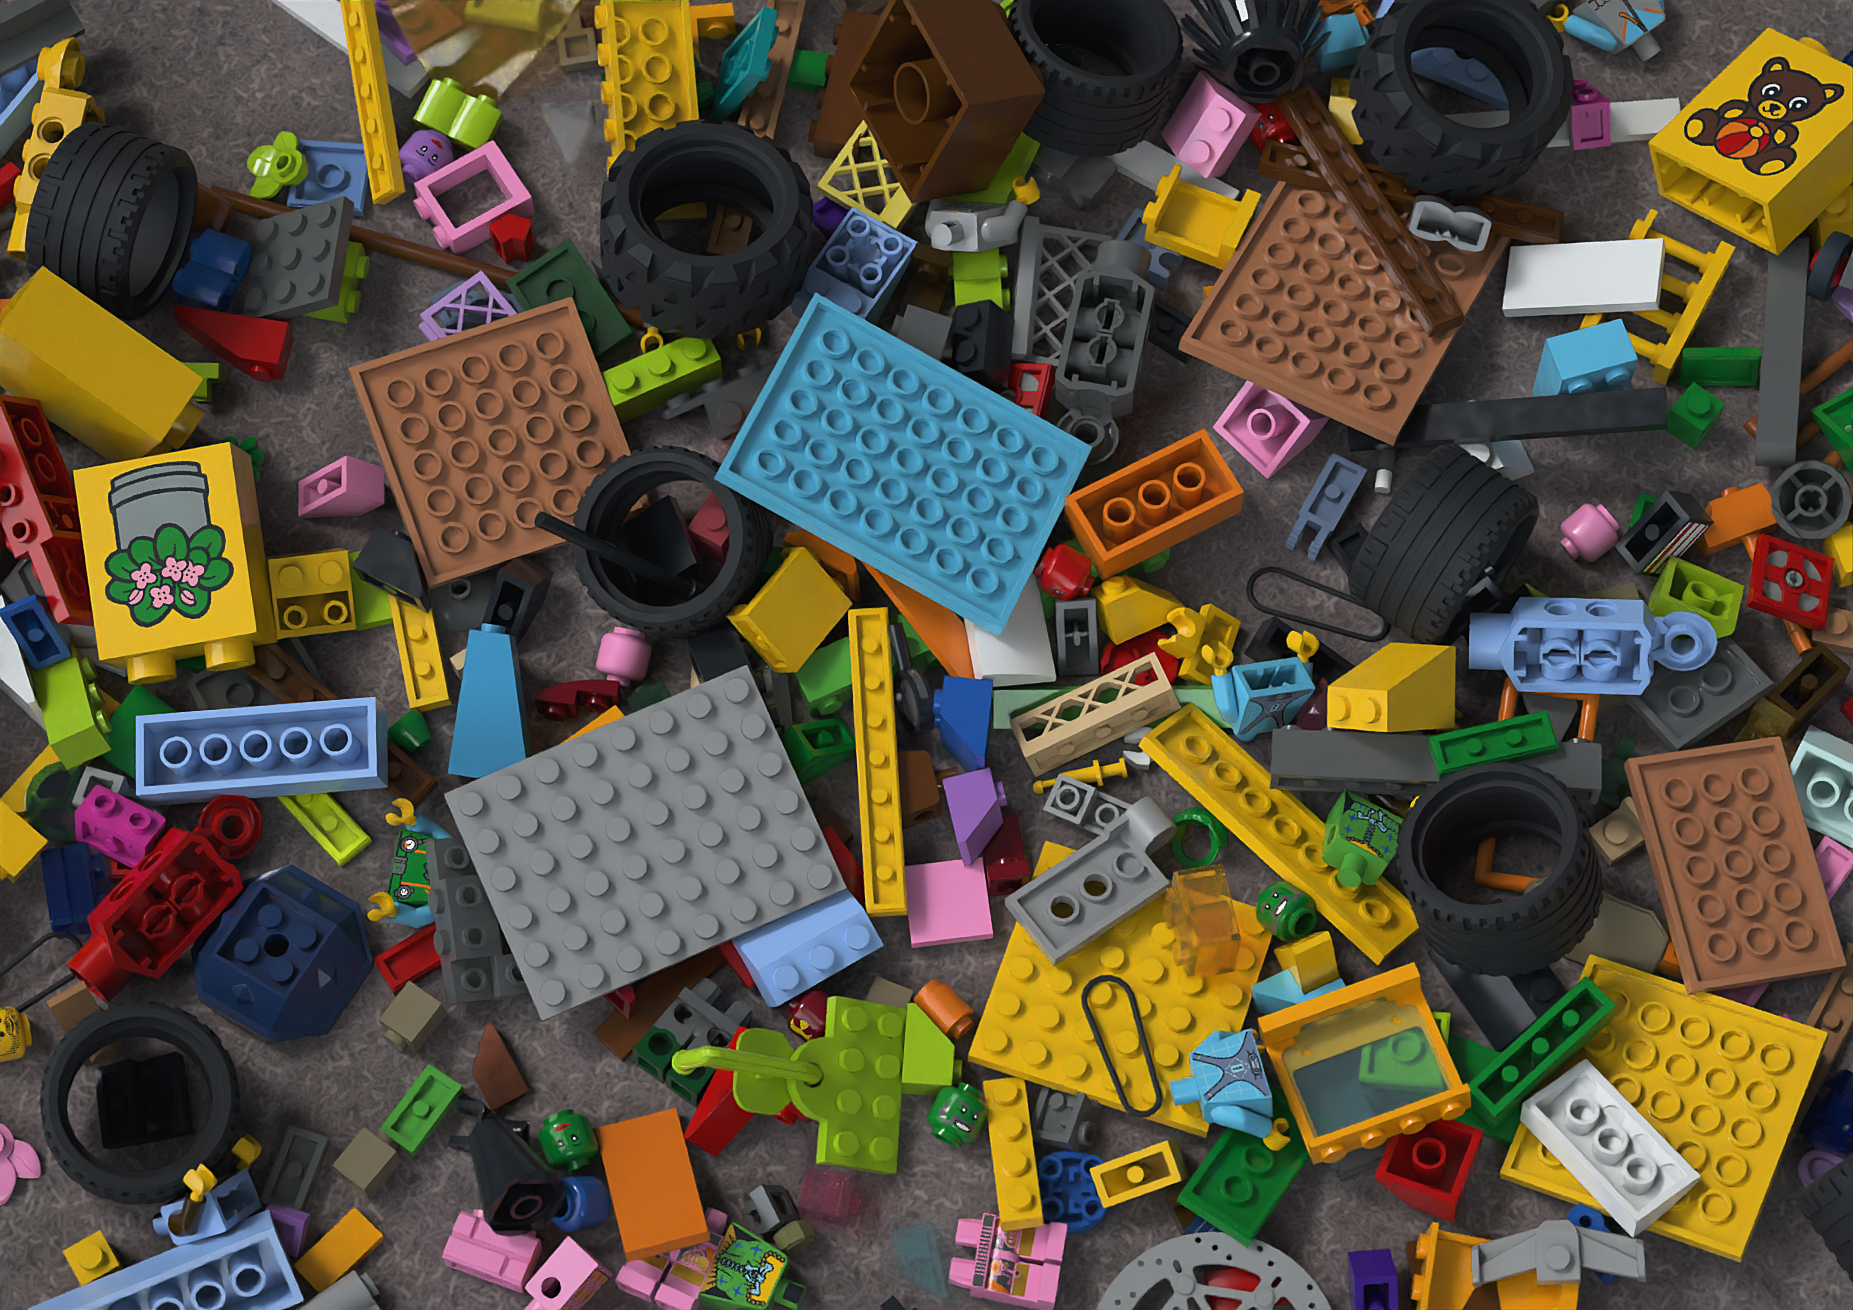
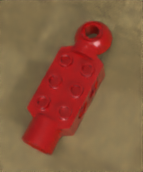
M219 795L206 805L200 814L199 824L193 831L172 827L89 914L87 919L92 937L67 962L66 967L80 982L83 980L93 994L108 1004L136 974L159 979L243 889L240 872L236 869L235 864L229 863L227 860L243 857L253 850L260 839L263 824L261 812L255 803L246 796ZM231 816L233 819L232 829L223 835L221 830L222 822L226 817Z

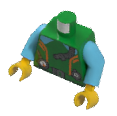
M400 798L391 803L401 809L402 817L400 818L394 813H389L386 815V821L393 826L405 823L406 829H400L387 893L377 892L368 899L369 902L377 903L381 910L373 909L367 915L369 920L373 922H378L387 916L391 922L413 928H421L435 922V916L431 913L428 905V894L431 887L425 843L433 839L452 838V836L434 821L419 812L414 813L412 803L407 799Z

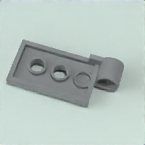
M1146 796L1129 807L1124 814L1105 825L1103 834L1006 897L1005 906L1051 964L1056 966L1169 890L1170 882L1148 856L1168 843L1176 834L1178 827L1152 796ZM1090 881H1099L1106 886L1107 891L1101 896H1091L1085 891L1084 886ZM1057 903H1067L1073 908L1074 913L1068 918H1058L1052 913L1051 908Z

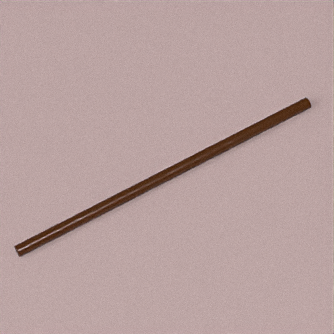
M213 185L210 188L212 191L237 205L235 211L257 218L267 219L298 210ZM351 225L349 241L362 243L365 249L469 279L482 271L494 286L511 290L506 281L518 273ZM612 300L629 325L648 330V328H644V321L640 319V310L636 307L628 310L621 302ZM659 329V333L677 339L684 337L683 332L663 333ZM717 336L711 339L713 345L715 344Z

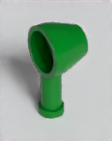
M417 708L412 709L399 718L387 731V738L392 743L412 754L418 752L432 739L426 720Z

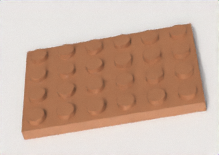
M1780 736L1629 758L1624 763L1687 996L1701 992L1720 991L1842 971L1847 966Z

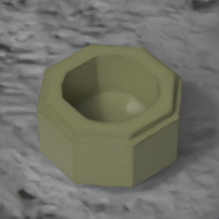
M803 1219L784 1225L773 1236L777 1249L787 1256L806 1249L816 1239L809 1220Z

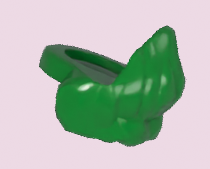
M1190 807L1183 812H1178L1175 817H1171V820L1178 827L1176 834L1170 840L1172 852L1176 860L1184 867L1203 869L1214 862L1220 848L1228 845L1229 837L1226 826L1206 808ZM1188 823L1209 827L1212 847L1207 857L1202 860L1189 858L1183 850L1182 841L1187 831Z

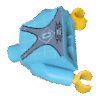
M1291 631L1288 634L1287 646L1298 653L1297 657L1233 666L1230 672L1227 671V667L1233 661V653L1225 644L1219 641L1220 651L1216 657L1210 646L1207 644L1203 646L1202 657L1215 670V674L1211 675L1216 706L1221 718L1225 722L1230 723L1234 735L1238 739L1250 742L1258 733L1271 732L1273 728L1280 729L1288 725L1301 707L1310 700L1315 686L1312 682L1313 663L1309 662V657L1314 655L1319 647V641L1313 634L1307 631H1303V636L1296 631Z
M1247 1029L1241 1032L1223 1030L1212 1032L1195 1051L1189 1054L1191 1077L1169 1082L1174 1105L1179 1106L1198 1101L1205 1122L1216 1123L1260 1137L1271 1150L1278 1151L1290 1142L1289 1137L1281 1135L1289 1128V1124L1284 1118H1278L1273 1123L1269 1119L1273 1117L1272 1096L1260 1059L1265 1046L1256 1045L1255 1043L1259 1037L1258 1032L1254 1029Z

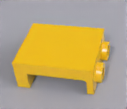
M1174 164L1169 176L1163 174L1159 180L1155 196L1158 197L1156 203L1149 201L1144 211L1142 223L1147 225L1144 241L1224 270L1255 220L1262 194L1247 189L1242 201H1236L1181 180L1182 166Z
M805 547L784 548L779 554L784 562L749 604L735 605L726 615L729 621L775 673L797 672L853 604L844 594L842 584L829 576L821 567L818 556Z

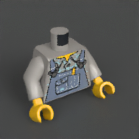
M1023 176L1017 177L1012 182L1017 199L1010 201V203L949 202V200L956 196L931 200L925 219V229L928 237L931 238L932 247L939 250L978 252L1018 242V228L1028 211L1026 205L1032 204L1040 198V191L1034 177H1031L1027 183Z

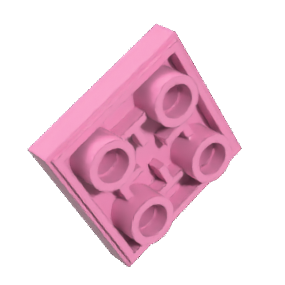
M977 857L974 863L968 866H964L962 859L905 866L907 916L912 948L993 938L982 857Z

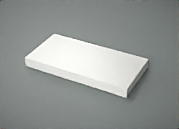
M1664 239L1511 246L1502 308L1505 317L1659 310L1666 249Z

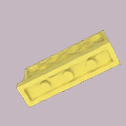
M864 119L816 187V191L848 211L854 207L900 232L920 203L911 204L900 183L887 185L883 168H888L890 165L886 159L881 160L877 142ZM867 131L869 137L862 138ZM860 133V147L871 145L875 160L873 162L854 163L852 145ZM847 160L848 166H842L844 162ZM877 169L881 186L861 189L857 172ZM851 174L854 190L840 192L829 184L835 176ZM895 192L893 197L890 199L889 193ZM883 194L886 207L878 216L865 207L863 197Z

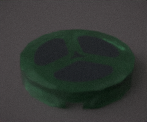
M59 761L42 768L29 782L25 790L24 809L29 823L44 837L60 842L76 840L75 811L78 807L74 806L72 801L86 766L79 764L67 770L63 763Z

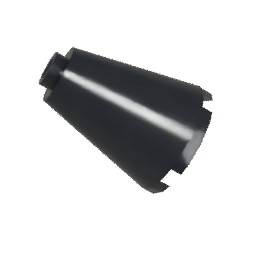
M485 1119L476 1124L469 1135L468 1141L485 1222L495 1234L508 1237L533 1231L530 1224L541 1218L547 1223L561 1209L566 1197L560 1178L504 1120Z

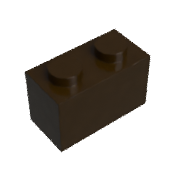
M1820 642L1767 695L1760 714L1786 737L1791 739L1842 688L1851 667Z

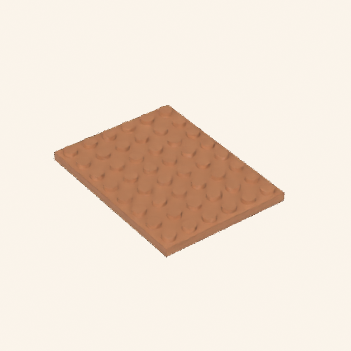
M1278 181L1182 336L1178 349L1394 446L1461 326L1428 337L1337 196L1332 193ZM1394 209L1466 319L1511 238L1489 232L1484 250L1466 251L1453 246L1447 240L1430 241L1416 236L1409 230L1411 213Z

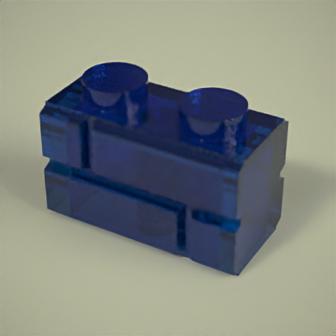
M86 842L67 845L65 848L58 847L42 851L40 858L51 929L53 931H65L74 936L92 933L87 917L108 895L106 891L100 892L98 879L105 877L101 854H94L89 843Z

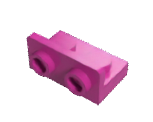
M96 785L75 811L76 841L132 869L154 847L155 838L166 825L165 817L101 785Z

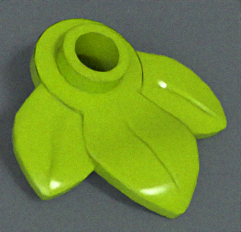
M282 131L277 135L273 146L263 145L257 147L249 155L247 168L253 175L257 176L250 190V196L269 199L274 197L283 186L289 185L293 187L304 181L309 171V164L303 153L298 151L299 140L293 133Z

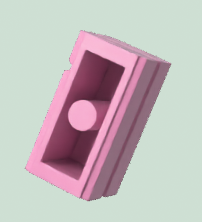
M475 1209L473 1214L464 1211L459 1213L452 1230V1235H450L443 1251L442 1258L445 1265L450 1268L524 1294L526 1291L525 1286L531 1279L543 1247L540 1239L535 1238L537 1233L534 1230L511 1237L495 1234L485 1222L483 1211Z

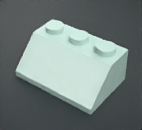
M1810 725L1789 766L1806 826L1853 848V745Z

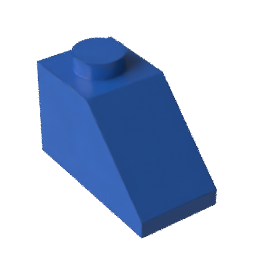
M38 594L31 595L0 609L1 619L35 671L72 656L68 625L56 622L47 609V597Z

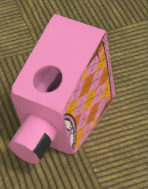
M568 1236L526 1284L525 1289L534 1299L524 1310H579L614 1274L584 1245ZM561 1286L560 1294L554 1298L555 1290Z

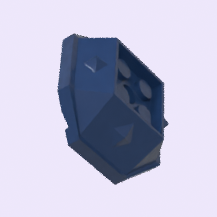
M292 864L242 881L243 889L202 932L191 948L197 994L200 1002L267 1043L329 1034L374 968L359 903ZM285 944L289 946L287 952L282 956L272 957L269 955L271 949L276 945Z

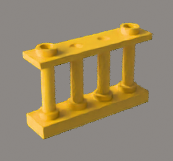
M1651 208L1644 221L1637 219L1628 240L1663 238L1666 245L1665 253L1698 267V272L1703 274L1699 284L1693 281L1691 284H1688L1663 272L1661 288L1683 298L1682 302L1687 304L1683 314L1675 312L1673 315L1660 308L1659 310L1630 311L1666 328V333L1671 335L1666 345L1661 342L1656 345L1627 331L1634 351L1651 359L1650 364L1655 366L1651 379L1666 385L1681 357L1682 348H1686L1730 265L1736 247L1721 241L1715 254L1710 251L1705 254L1653 230L1658 211ZM1608 312L1586 313L1579 330L1606 323L1604 318Z

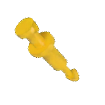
M1119 758V763L1100 767L1097 759L1093 760L1094 766L1061 773L1085 784L1097 782L1098 787L1103 786L1102 778L1116 775L1123 776V778L1128 777L1124 758ZM1057 778L1036 781L1033 784V791L1036 794L1044 793L1043 788L1054 786Z

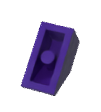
M1390 1249L1348 1252V1286L1351 1310H1398L1397 1272Z

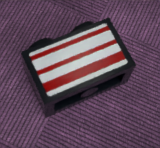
M1666 490L1620 539L1615 547L1637 574L1659 577L1670 555L1681 558L1714 521L1691 494Z

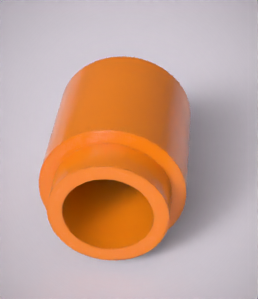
M937 978L927 983L914 998V1003L921 1008L948 1039L954 1037L956 1040L960 1039L974 1024L971 1019L974 1015V1010L948 983L942 984Z

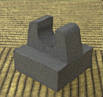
M783 1185L759 1186L749 1193L752 1199L743 1208L745 1215H754L759 1212L762 1218L761 1224L753 1229L755 1235H768L778 1231L792 1221L800 1220Z

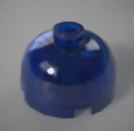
M1844 1069L1826 1082L1825 1085L1831 1088V1090L1821 1102L1820 1097L1815 1096L1800 1127V1133L1804 1135L1802 1138L1817 1149L1833 1155H1844L1853 1152V1072Z

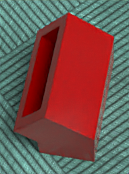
M508 214L489 226L493 247L506 265L515 259L528 262L536 243L532 220Z

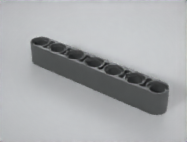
M1799 234L1778 256L1769 251L1755 466L1790 467L1796 463L1810 235Z

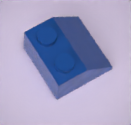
M945 676L943 690L935 689L933 713H935L934 728L940 729V742L967 773L985 769L993 710V681Z

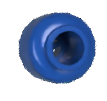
M594 1176L564 1177L560 1179L566 1197L561 1209L552 1218L556 1226L567 1232L594 1230L601 1226L608 1217L610 1209V1196L602 1181Z

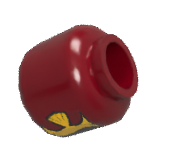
M814 989L807 994L802 992L795 996L787 1007V1012L790 1013L787 1022L789 1032L802 1043L825 1037L827 1000L832 996L822 989Z

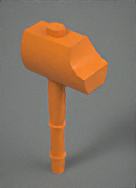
M1762 482L1739 490L1738 486L1727 488L1720 493V498L1709 501L1705 512L1714 523L1695 542L1703 557L1743 543L1753 563L1756 539L1762 533L1768 534L1775 531L1779 525L1772 513L1771 496ZM1782 619L1788 632L1787 636H1790L1798 655H1803L1813 650L1804 630L1805 627Z

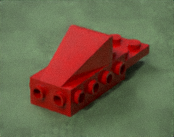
M0 393V548H8L15 558L32 560L33 574L43 587L47 597V609L57 623L94 626L76 490L40 401Z

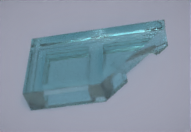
M932 1222L891 1230L899 1274L932 1293L940 1301L948 1300Z

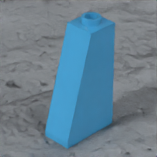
M482 623L481 631L469 629L448 774L482 778L532 756L516 637L506 635L505 626Z

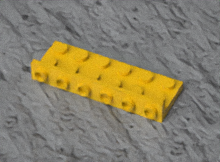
M601 0L600 6H595L596 29H602L603 43L598 44L599 66H605L606 81L601 82L602 104H608L609 119L604 120V137L606 142H611L612 157L607 158V174L611 165L624 149L630 152L635 150V141L639 137L659 127L664 130L675 128L676 123L680 121L699 120L689 0ZM706 202L676 206L655 218V221L705 220L707 218Z

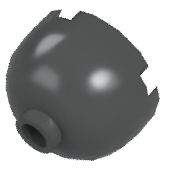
M1815 459L1799 461L1786 468L1775 481L1771 495L1772 513L1780 527L1793 537L1801 539L1826 538L1838 531L1848 518L1852 504L1850 485L1843 473L1830 463Z

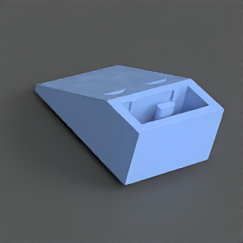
M852 207L809 267L802 289L795 293L791 303L792 315L801 319L816 292L871 324L876 325L910 262L915 245L918 242Z

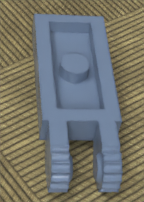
M1332 453L1297 514V522L1287 539L1285 547L1293 551L1300 544L1305 529L1308 526L1319 532L1311 543L1307 556L1308 559L1316 561L1328 538H1332L1365 480L1368 469Z

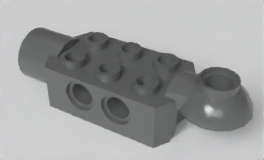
M1108 240L1101 243L1098 248L1094 270L1077 276L1055 376L1056 400L1070 410L1059 420L1056 427L1077 439L1090 437L1095 440L1093 443L1088 444L1092 446V449L1084 466H1095L1103 463L1114 453L1118 445L1119 430L1113 419L1133 412L1154 314L1155 287L1147 282L1152 256L1143 246L1126 240Z

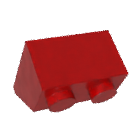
M1441 1118L1427 1123L1422 1130L1416 1133L1394 1135L1389 1138L1375 1174V1180L1413 1209L1454 1223L1482 1150L1484 1130L1452 1119L1444 1120Z

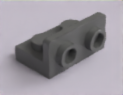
M1042 1086L1030 1120L1033 1142L1066 1148L1074 1152H1086L1088 1146H1091L1095 1141L1097 1134L1096 1122L1101 1108H1104L1105 1105L1100 1104L1097 1100H1090L1083 1093H1078L1077 1096Z

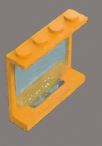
M1414 962L1257 1018L1261 1039L1313 1165L1320 1162H1336L1345 1157L1347 1152L1361 1147L1365 1149L1375 1148L1383 1144L1389 1137L1400 1133H1416L1422 1130L1427 1123L1441 1118L1444 1120L1455 1119L1461 1116L1466 1109L1472 1108L1470 1088L1467 1083L1462 1084L1421 990V978Z

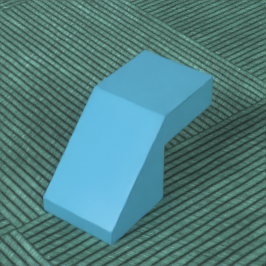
M1286 969L1252 986L1251 1005L1257 1012L1271 1014L1346 987V985L1339 978L1304 995L1289 969Z

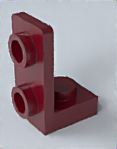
M1014 813L1002 815L1004 823L982 851L989 897L1012 894L1030 882L1028 861L1024 858L1018 817Z

